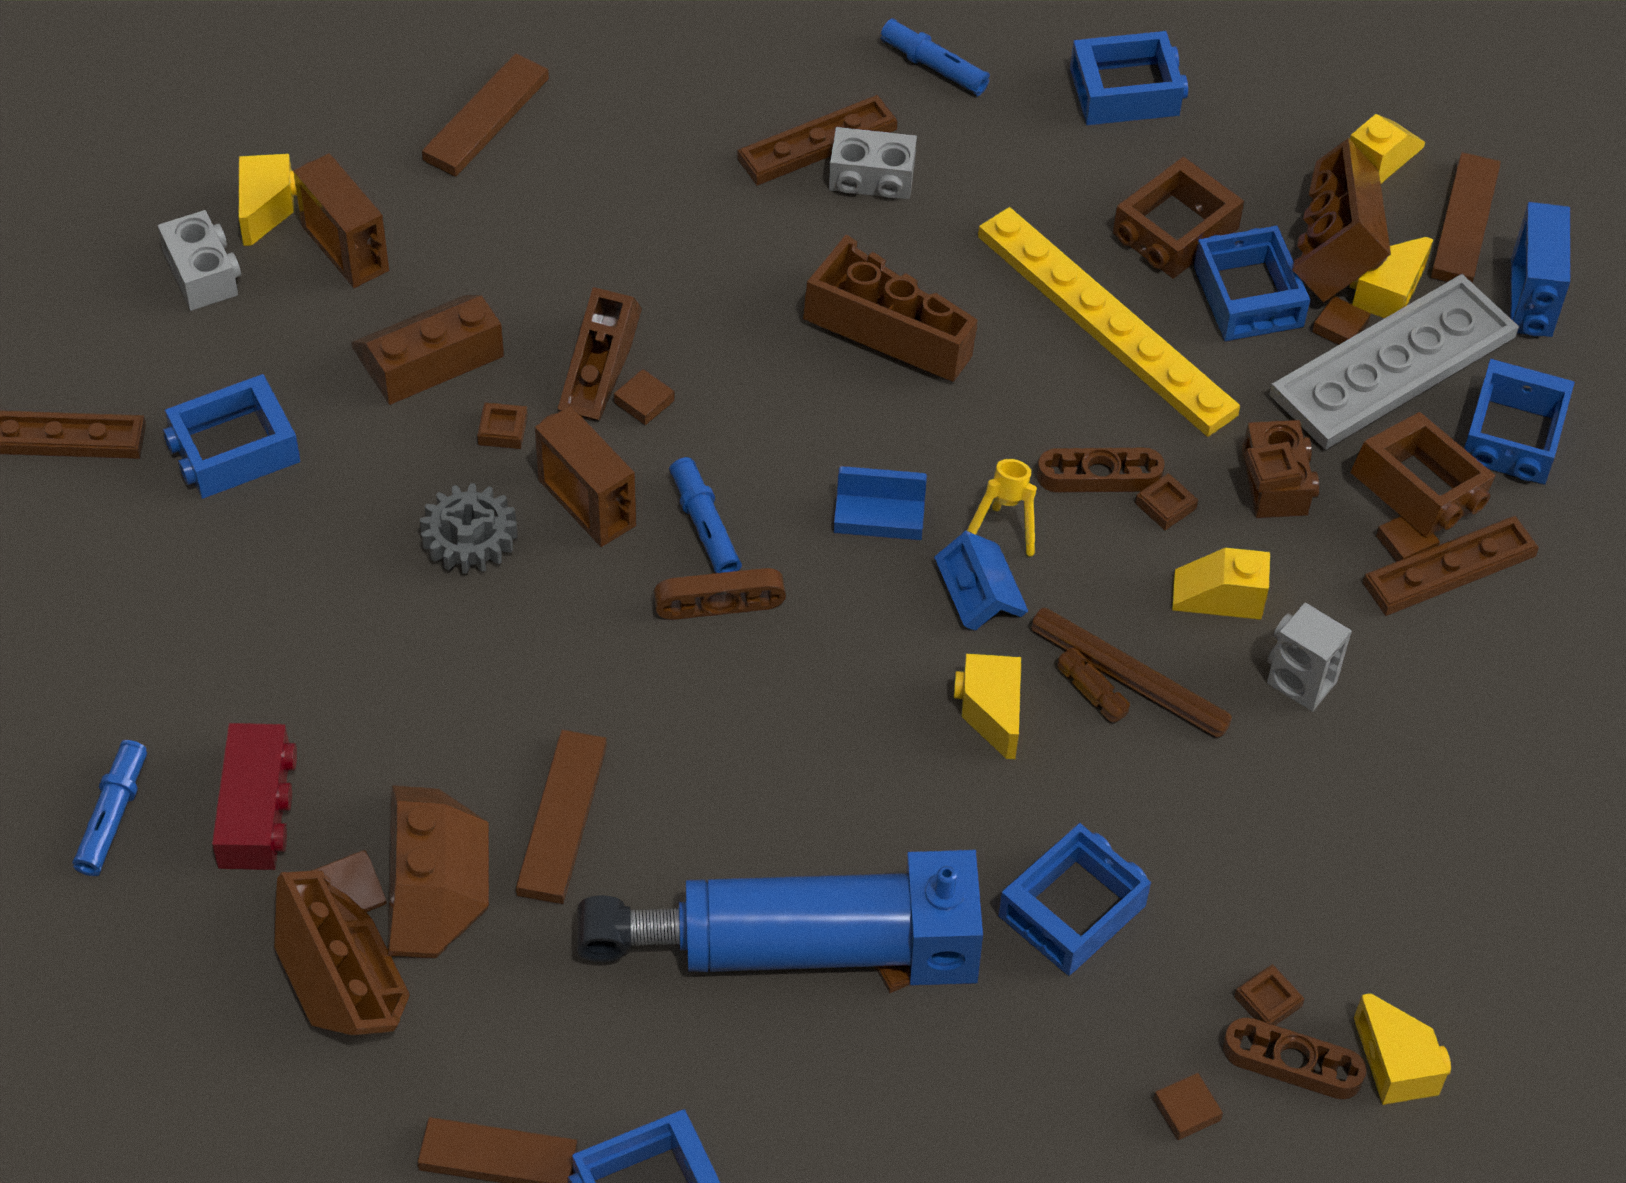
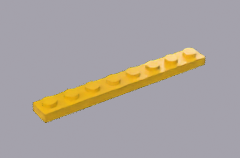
M1008 207L979 226L978 238L1204 435L1209 437L1238 417L1240 405L1012 208Z

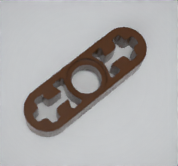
M1145 447L1053 448L1045 451L1040 456L1037 480L1044 489L1057 493L1141 492L1163 477L1165 462L1160 453ZM1094 464H1104L1111 468L1112 473L1107 476H1097L1089 470V467ZM1121 465L1125 466L1124 473L1126 474H1120ZM1076 466H1081L1080 475L1076 474ZM1138 466H1146L1147 472L1150 473H1142L1141 468ZM1052 467H1060V471L1063 474H1055Z
M761 568L666 579L655 586L654 598L656 612L660 617L677 620L772 609L785 601L786 592L781 572L772 568ZM727 592L726 594H722V595H714V594H717V593Z
M1239 1018L1229 1025L1225 1035L1223 1052L1228 1061L1233 1065L1332 1098L1349 1099L1354 1097L1360 1091L1366 1076L1365 1062L1356 1052L1260 1020ZM1244 1036L1253 1038L1250 1050L1240 1048ZM1269 1042L1275 1044L1271 1059L1265 1057ZM1291 1048L1300 1050L1307 1057L1308 1064L1302 1068L1289 1067L1282 1061L1281 1053ZM1318 1058L1323 1059L1320 1073H1313ZM1339 1066L1348 1069L1346 1081L1336 1079Z

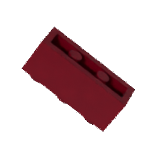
M229 723L212 842L218 869L276 870L278 852H285L287 825L281 822L283 811L291 810L292 785L286 782L288 771H295L297 746L296 743H289L285 724Z

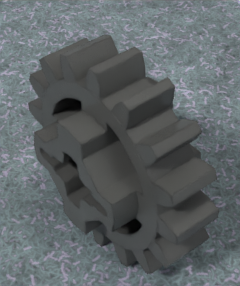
M470 483L467 492H461L460 488L454 485L452 486L451 496L447 497L445 494L438 492L436 494L437 505H425L426 517L420 518L423 548L430 549V557L433 562L444 558L445 569L450 570L455 564H461L462 572L468 573L470 565L477 564L481 571H486V561L491 559L493 562L500 564L502 562L501 551L510 553L513 551L512 539L518 537L514 507H508L505 495L494 499L492 487L488 486L480 493L477 492L475 483Z

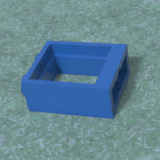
M1167 31L1073 40L1070 70L1086 125L1180 116L1182 99H1187L1188 81L1185 75H1180L1178 49L1176 46L1171 47ZM1158 64L1163 80L1162 83L1104 88L1099 70Z
M1528 202L1511 256L1510 319L1519 326L1517 333L1552 337L1570 285V207Z
M1278 226L1261 229L1254 228L1244 232L1221 236L1214 235L1198 240L1194 269L1224 341L1296 329L1305 325L1310 298L1302 280L1292 270L1294 262ZM1266 263L1278 292L1230 300L1219 271Z
M1490 359L1464 449L1490 470L1545 485L1555 458L1575 382ZM1489 401L1552 418L1544 449L1480 433Z
M264 374L165 409L168 428L162 429L168 449L171 454L179 452L182 458L178 460L181 474L187 485L195 484L202 499L301 462L296 434ZM255 411L267 437L202 460L190 435Z
M1079 823L1002 891L998 916L1066 975L1070 976L1146 906L1151 881L1147 879L1146 874L1138 865L1133 862H1126L1114 852L1102 835L1090 832ZM1075 862L1079 863L1122 899L1082 936L1077 934L1036 899L1039 894Z
M685 1109L573 1154L574 1174L567 1177L568 1183H596L595 1180L672 1149L688 1183H720Z

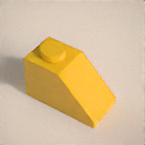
M1378 114L1371 117L1350 136V140L1379 170L1381 184L1423 149L1425 141L1410 131Z
M289 154L239 156V223L244 246H251L294 212V195H297Z
M1423 237L1390 246L1391 255L1387 257L1383 265L1376 270L1367 271L1350 283V288L1356 290L1352 305L1382 318H1386L1407 306L1426 268L1434 239Z
M1223 548L1175 569L1172 610L1261 620L1269 590L1270 552Z
M966 654L964 672H955L954 699H962V718L1006 759H1015L1019 737L1021 657Z
M1371 993L1361 995L1354 1021L1382 1105L1439 1095L1447 1075H1450L1451 1062L1445 1046H1439L1433 1028Z

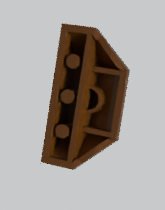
M392 785L388 956L437 958L447 949L451 942L466 931L488 909L489 822L440 789Z
M322 870L281 872L277 878L274 948L311 1026L349 1035L393 1032L400 1022V1017L405 1009L410 993L392 957L388 956V949L373 919L346 893L331 885L332 880Z

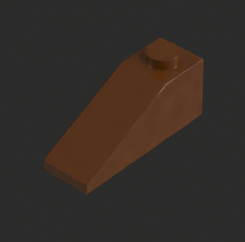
M596 287L592 288L558 405L559 411L571 405L581 417L600 421L630 352L641 315L642 307L634 297Z

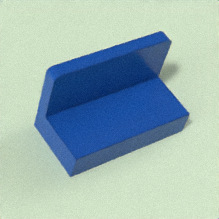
M839 467L834 533L922 540L927 475L917 472Z
M964 531L934 556L965 627L976 631L1000 610L1019 617L1028 612L1019 588L997 543Z

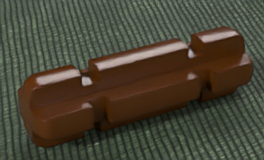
M1070 648L1059 656L1058 669L1067 678H1074L1072 683L1095 707L1102 706L1100 712L1110 722L1117 723L1129 713L1130 702L1120 692L1114 693L1115 687L1091 663H1084L1087 659L1078 649Z

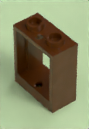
M328 153L293 170L302 228L353 289L390 271L383 215L332 155Z
M1183 156L1117 205L1113 234L1124 245L1130 246L1146 258L1153 267L1162 270L1174 279L1194 264L1199 239L1209 238L1214 235L1232 234L1239 229L1244 200ZM1171 196L1205 219L1179 240L1173 238L1145 217Z
M571 405L557 414L545 417L540 424L535 426L539 482L600 547L605 546L637 526L635 472Z
M1421 412L1364 441L1350 472L1426 538L1442 528L1445 530L1451 529L1460 518L1470 512L1473 515L1480 512L1490 500L1491 495L1488 491L1496 477L1494 473ZM1414 455L1453 489L1439 496L1401 462Z

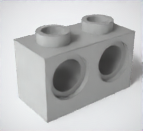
M836 127L830 161L829 191L910 199L917 136Z
M206 210L157 225L164 256L190 311L238 296L235 279L241 276L238 261L233 252L226 253L224 248H227V241L220 224H212Z
M1305 602L1294 616L1289 613L1286 614L1274 632V637L1278 641L1267 660V663L1271 664L1267 684L1313 712L1338 681L1352 631Z

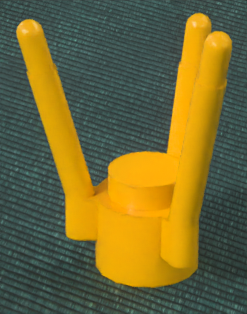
M1004 459L998 462L994 477L988 481L985 495L967 531L975 535L977 534L993 499L992 509L994 511H999L1002 505L1014 506L1020 500H1023L1026 554L1032 557L1035 553L1034 498L1037 487L1029 483L1031 469L1028 465L1015 459Z

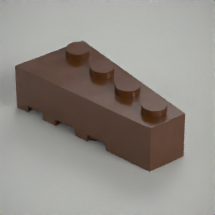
M1349 138L1315 163L1309 196L1313 201L1309 208L1305 209L1303 218L1308 224L1307 233L1299 236L1297 247L1302 251V256L1294 260L1292 268L1297 276L1323 302L1367 271L1378 269L1383 265L1387 257L1391 255L1379 170Z
M846 234L807 281L803 319L954 382L973 356L978 319L936 292L927 294L918 288V280L907 273L899 276L885 266L886 260L875 252L867 255L857 248V241Z

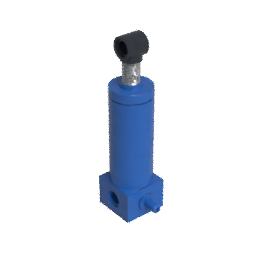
M976 850L908 852L906 873L708 879V882L705 879L686 880V902H679V908L677 911L674 909V912L671 908L670 910L667 909V912L666 909H660V912L657 909L656 913L654 909L652 913V909H650L649 913L647 909L646 912L643 910L642 913L640 909L639 911L636 910L635 913V910H631V906H625L624 902L619 898L605 895L591 896L583 899L577 907V951L586 960L607 962L619 959L625 954L626 950H632L634 943L636 946H640L641 942L642 945H648V942L649 945H654L655 943L656 945L658 943L660 945L663 943L664 945L666 941L667 945H671L673 941V944H680L681 951L688 950V972H708V969H710V972L909 965L910 985L978 983L983 928Z

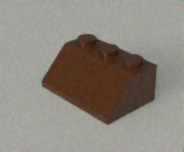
M463 295L351 342L352 349L389 405L504 357L501 322L482 295Z

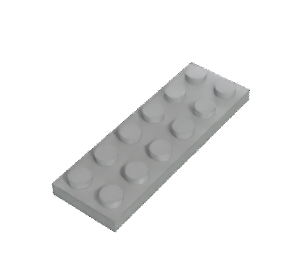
M1461 274L1272 383L1269 395L1295 420H1300L1301 426L1326 450L1516 337L1519 326Z

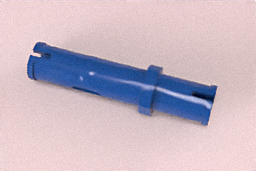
M894 18L888 20L882 28L881 41L907 54V59L914 64L921 62L973 92L976 96H980L987 88L990 80L988 79L990 77L988 72L977 68L956 54L931 41L930 35L924 32L918 34L900 24Z
M689 457L676 460L669 467V471L681 495L680 505L685 513L690 514L715 572L739 571L742 563L715 508L713 490L704 484L694 460H691Z
M121 741L109 774H105L101 778L99 783L100 796L72 862L74 869L82 874L99 876L127 803L135 799L138 791L136 781L148 754L146 747L136 741Z

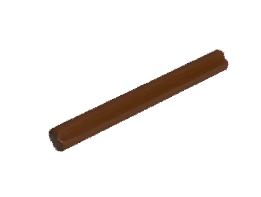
M1042 607L1033 618L1031 628L1036 633L1066 650L1070 648L1078 649L1086 657V662L1091 663L1098 669L1215 737H1222L1228 730L1232 720L1230 713L1046 607Z

